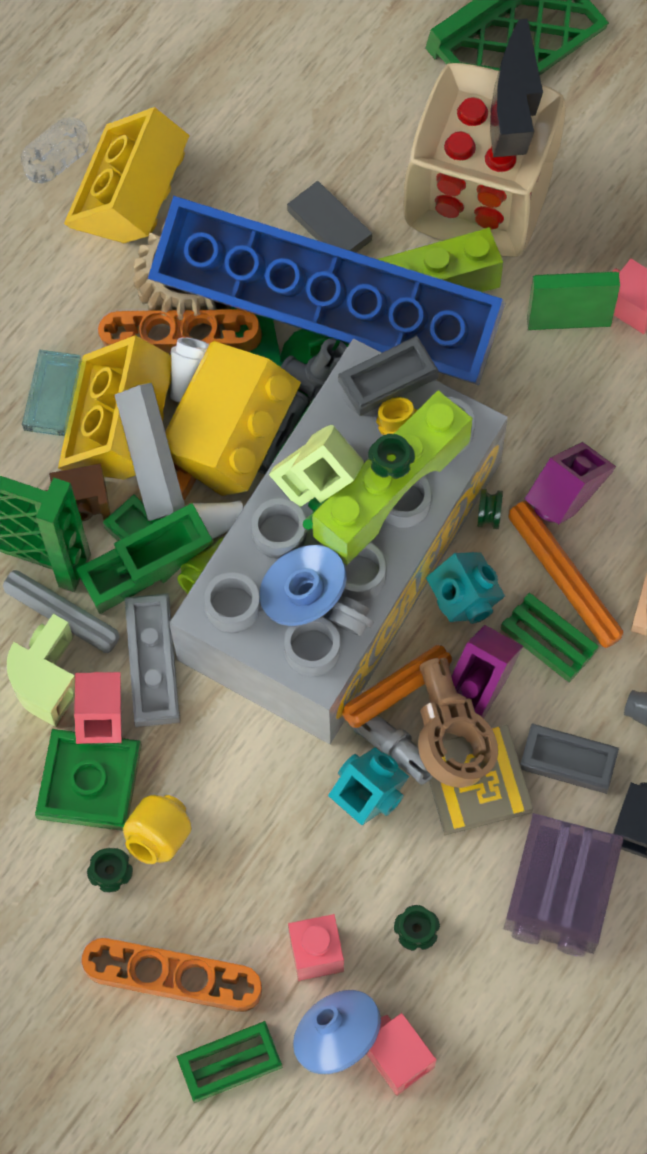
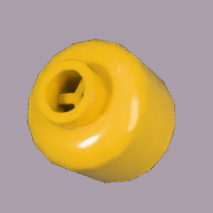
M150 795L144 797L123 827L126 848L135 858L146 864L163 863L172 860L192 830L185 805L171 795H165L164 797Z

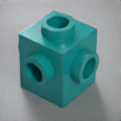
M481 552L454 553L426 577L437 598L439 609L447 616L449 622L469 621L470 624L481 622L493 613L492 607L505 597L498 584L496 572L487 564Z
M375 747L360 757L355 753L346 760L338 771L340 778L328 794V797L360 825H364L380 813L388 816L394 811L404 797L400 790L409 778V775L398 767L397 762L390 755L381 752Z

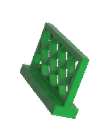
M473 0L430 30L425 49L434 60L440 57L447 65L449 63H463L452 53L459 47L476 48V64L471 65L499 71L500 68L481 65L483 50L505 53L509 38L519 21L514 19L515 8L520 5L537 7L536 22L528 21L530 31L535 32L534 51L539 74L541 75L605 30L609 22L590 0H573L575 3L572 0ZM543 8L565 11L563 26L542 23ZM570 13L585 14L593 25L586 30L569 27ZM491 25L507 28L506 43L484 40L485 29ZM541 33L562 36L561 47L556 51L539 48ZM479 34V39H475L474 37Z
M0 476V552L53 570L58 587L75 593L80 582L76 568L89 561L91 552L71 483L53 477L48 491Z

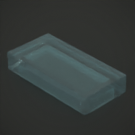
M39 349L22 421L24 431L65 436L82 362L81 355Z

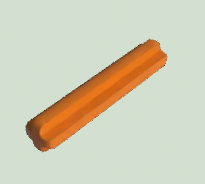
M435 645L345 704L342 711L343 718L348 721L351 727H361L425 684L420 671L422 663L434 658H438V660L447 658L450 666L452 662L451 654L446 651L444 646Z

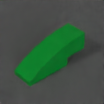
M193 503L115 542L114 549L79 566L76 570L98 613L101 614L125 601L126 597L134 596L182 566L213 543V539Z

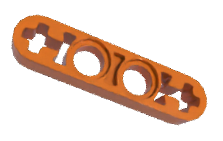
M241 309L199 310L200 315L194 316L193 310H185L183 320L177 319L179 316L177 310H169L167 313L162 310L116 311L104 316L98 326V334L105 347L140 333V337L168 354H171V348L176 346L179 338H191V329L201 323L212 327L209 336L201 340L208 344L216 341L250 352L259 345L262 339V330L255 314ZM158 324L168 325L170 333L166 338L158 341L149 338V332L154 326ZM220 324H223V325H224V328H225V330H222V333H223V336H224V338H222V339H220V338H221V332H220V328H219V325H220ZM240 325H247L249 330L244 332V337L238 338L235 332L240 330ZM123 326L126 332H121L119 339H114L112 334L117 332L118 327Z
M98 938L91 941L82 953V965L87 976L92 981L102 985L235 1012H246L253 1009L259 1003L262 996V985L258 974L252 968L244 965L109 938ZM103 950H109V954L114 961L125 963V954H132L127 966L128 978H120L123 970L118 966L107 965L104 972H98L96 964L91 961L92 958L101 957ZM147 958H154L162 964L161 976L151 983L140 981L136 976L138 964ZM192 967L204 969L208 974L207 985L198 992H190L182 986L183 974ZM216 972H224L221 977L222 982L232 985L238 983L239 977L247 978L248 987L254 989L253 993H245L242 1000H235L234 992L231 989L219 987L220 996H212L216 987Z

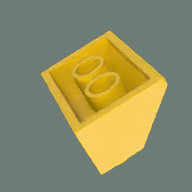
M156 107L106 124L64 224L71 229L121 243L149 236V233H152L157 225L158 219L156 217L162 202L171 191L170 183L175 170L184 159V148L190 135Z
M135 335L83 355L58 464L59 469L68 470L101 463L104 477L124 480L136 476L115 394L138 385L152 383L163 422L166 394L171 384L170 354Z
M216 341L210 342L165 431L173 463L221 496L248 491L301 382L268 358Z

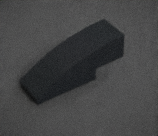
M519 19L514 28L495 82L490 115L493 157L526 155L534 134L531 116H536L543 95V89L528 19Z

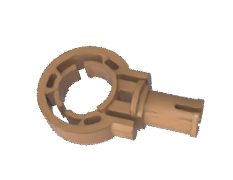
M434 658L420 665V671L427 687L430 703L420 709L424 727L418 739L419 755L425 768L438 781L451 787L464 788L477 783L493 769L498 757V744L490 725L480 715L475 713L472 700L457 694L447 658H441L440 660ZM444 733H451L458 737L463 736L467 742H470L473 749L472 754L477 758L471 763H459L454 758H450L445 762L442 759L447 754V750L443 745Z

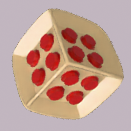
M449 63L443 68L433 86L414 137L410 162L407 166L404 182L403 210L405 220L415 230L442 241L490 227L500 255L519 257L532 237L548 192L553 172V162L557 157L562 140L566 112L565 99L556 90L542 84L543 95L536 116H531L534 134L527 154L493 157L490 115L494 86L499 71L471 64Z

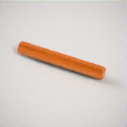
M522 501L509 510V520L604 648L616 644L622 638V628L527 501Z

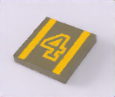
M508 725L492 728L498 744L497 761L493 769L477 783L468 787L457 788L445 785L434 777L429 780L444 835L516 818L533 812L532 802ZM463 736L443 741L444 748L447 750V754L442 757L445 762L450 758H454L459 763H471L477 758L472 754L473 749L470 742H467Z

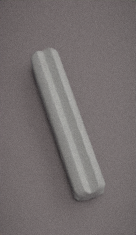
M13 570L10 572L3 583L5 593L48 619L53 614L69 623L73 634L104 653L111 652L117 644L120 636L115 628L20 571Z

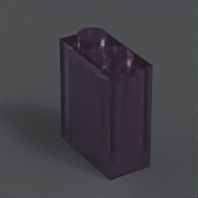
M533 813L503 930L511 931V936L521 942L538 944L539 940L558 944L557 949L572 956L582 957L585 956V952L594 954L599 944L624 837Z

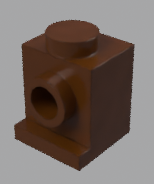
M101 463L49 473L51 482L54 477L71 483L82 522L89 520L93 515L102 514L103 521L111 515Z

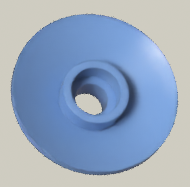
M307 545L284 554L269 568L262 580L259 597L263 610L270 619L287 626L303 625L320 618L337 603L344 591L347 580L345 564L335 551L321 545Z
M356 990L335 992L318 1001L306 1012L295 1031L293 1048L297 1060L305 1069L316 1074L337 1073L357 1063L371 1049L379 1034L381 1015L377 1004L370 996Z

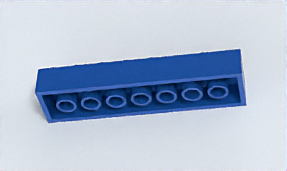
M174 195L148 279L322 336L334 338L350 344L355 339L381 353L417 336L439 370V373L476 385L480 384L506 304L502 298Z

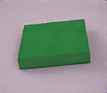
M619 272L533 276L527 312L528 330L611 327L620 289Z
M52 729L35 811L36 818L39 820L123 831V827L130 814L142 747L141 741L122 738L121 743L76 744L75 732Z

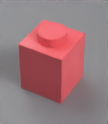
M630 259L621 271L617 268L612 271L619 272L620 289L614 316L640 333L645 334L647 331V268Z
M121 672L75 673L74 717L76 744L121 743Z
M335 914L288 923L298 981L344 972V958Z
M402 1013L392 1020L388 1015L381 1017L379 1034L366 1055L395 1095L398 1096L433 1070L436 1058Z

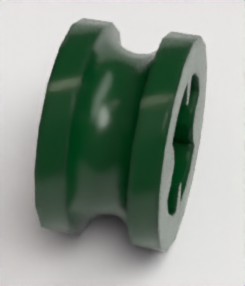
M481 489L477 527H483L484 524L489 523L493 526V529H499L503 491L497 490L496 494H489L487 489Z

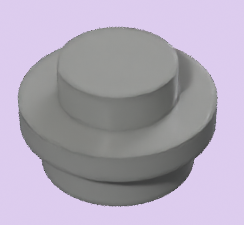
M346 596L342 604L337 602L331 608L333 611L328 618L334 624L358 636H362L365 628H371L374 623L373 620L366 617L370 610L368 607Z

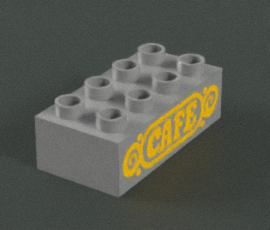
M355 339L351 341L170 621L177 661L328 744L332 743L345 721L342 716L345 704L359 696L364 690L427 586L428 581L426 577L439 566L479 500L481 489L486 488L502 460L508 419L507 416L436 380L401 396L410 400L414 409L418 410L439 390L473 418L470 442L441 472L432 471L426 474L400 498L385 519L379 534L348 565L345 564L347 572L346 585L337 602L342 604L346 596L368 607L370 610L366 617L374 621L372 627H366L362 636L347 631L328 620L333 609H330L320 618L303 625L287 626L273 621L265 613L260 603V586L265 574L284 554L299 547L320 545V542L313 537V528L307 530L303 527V521L313 513L308 507L309 502L299 507L289 499L269 476V473L275 465L305 445L314 433L326 426L334 425L364 462L368 457L370 447L382 435L376 422L379 407L359 416L338 382L339 373L381 354V352Z

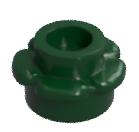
M386 434L372 444L368 452V458L372 461L371 469L376 475L382 478L392 476V478L398 479L409 473L410 464L415 460V453L412 446L402 436ZM394 455L396 459L394 461H389L387 459V456Z
M105 848L94 853L90 859V866L87 869L90 883L94 886L98 885L101 891L107 893L118 891L122 884H127L133 874V868L128 863L129 856L118 848ZM107 867H114V872L112 874H107Z
M409 906L402 914L396 917L394 932L399 935L398 941L404 948L411 951L417 948L426 950L437 941L438 936L436 932L440 929L439 919L434 912H430L424 906ZM418 924L422 929L420 932H414L412 927Z

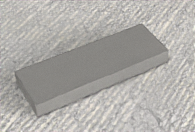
M152 383L142 384L115 394L148 521L166 517L185 507L153 385Z
M169 594L126 597L125 610L135 727L180 723L174 645L170 628L171 610Z

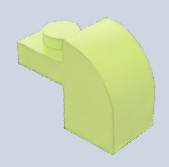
M329 425L314 433L305 445L275 465L269 476L291 501L301 507L314 497L322 503L354 481L364 464V460L335 426Z
M53 614L46 625L41 624L36 628L29 642V650L13 642L7 657V674L22 706L33 715L56 727L75 698V676L56 666V663L72 641L73 635L69 623Z

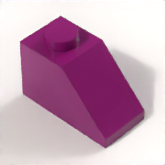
M581 442L550 457L524 499L534 506L535 512L541 518L559 525L576 515L613 473L616 466L587 444Z
M484 625L467 642L451 675L457 694H461L466 699H471L475 713L483 719L506 683L523 648V645L487 625Z

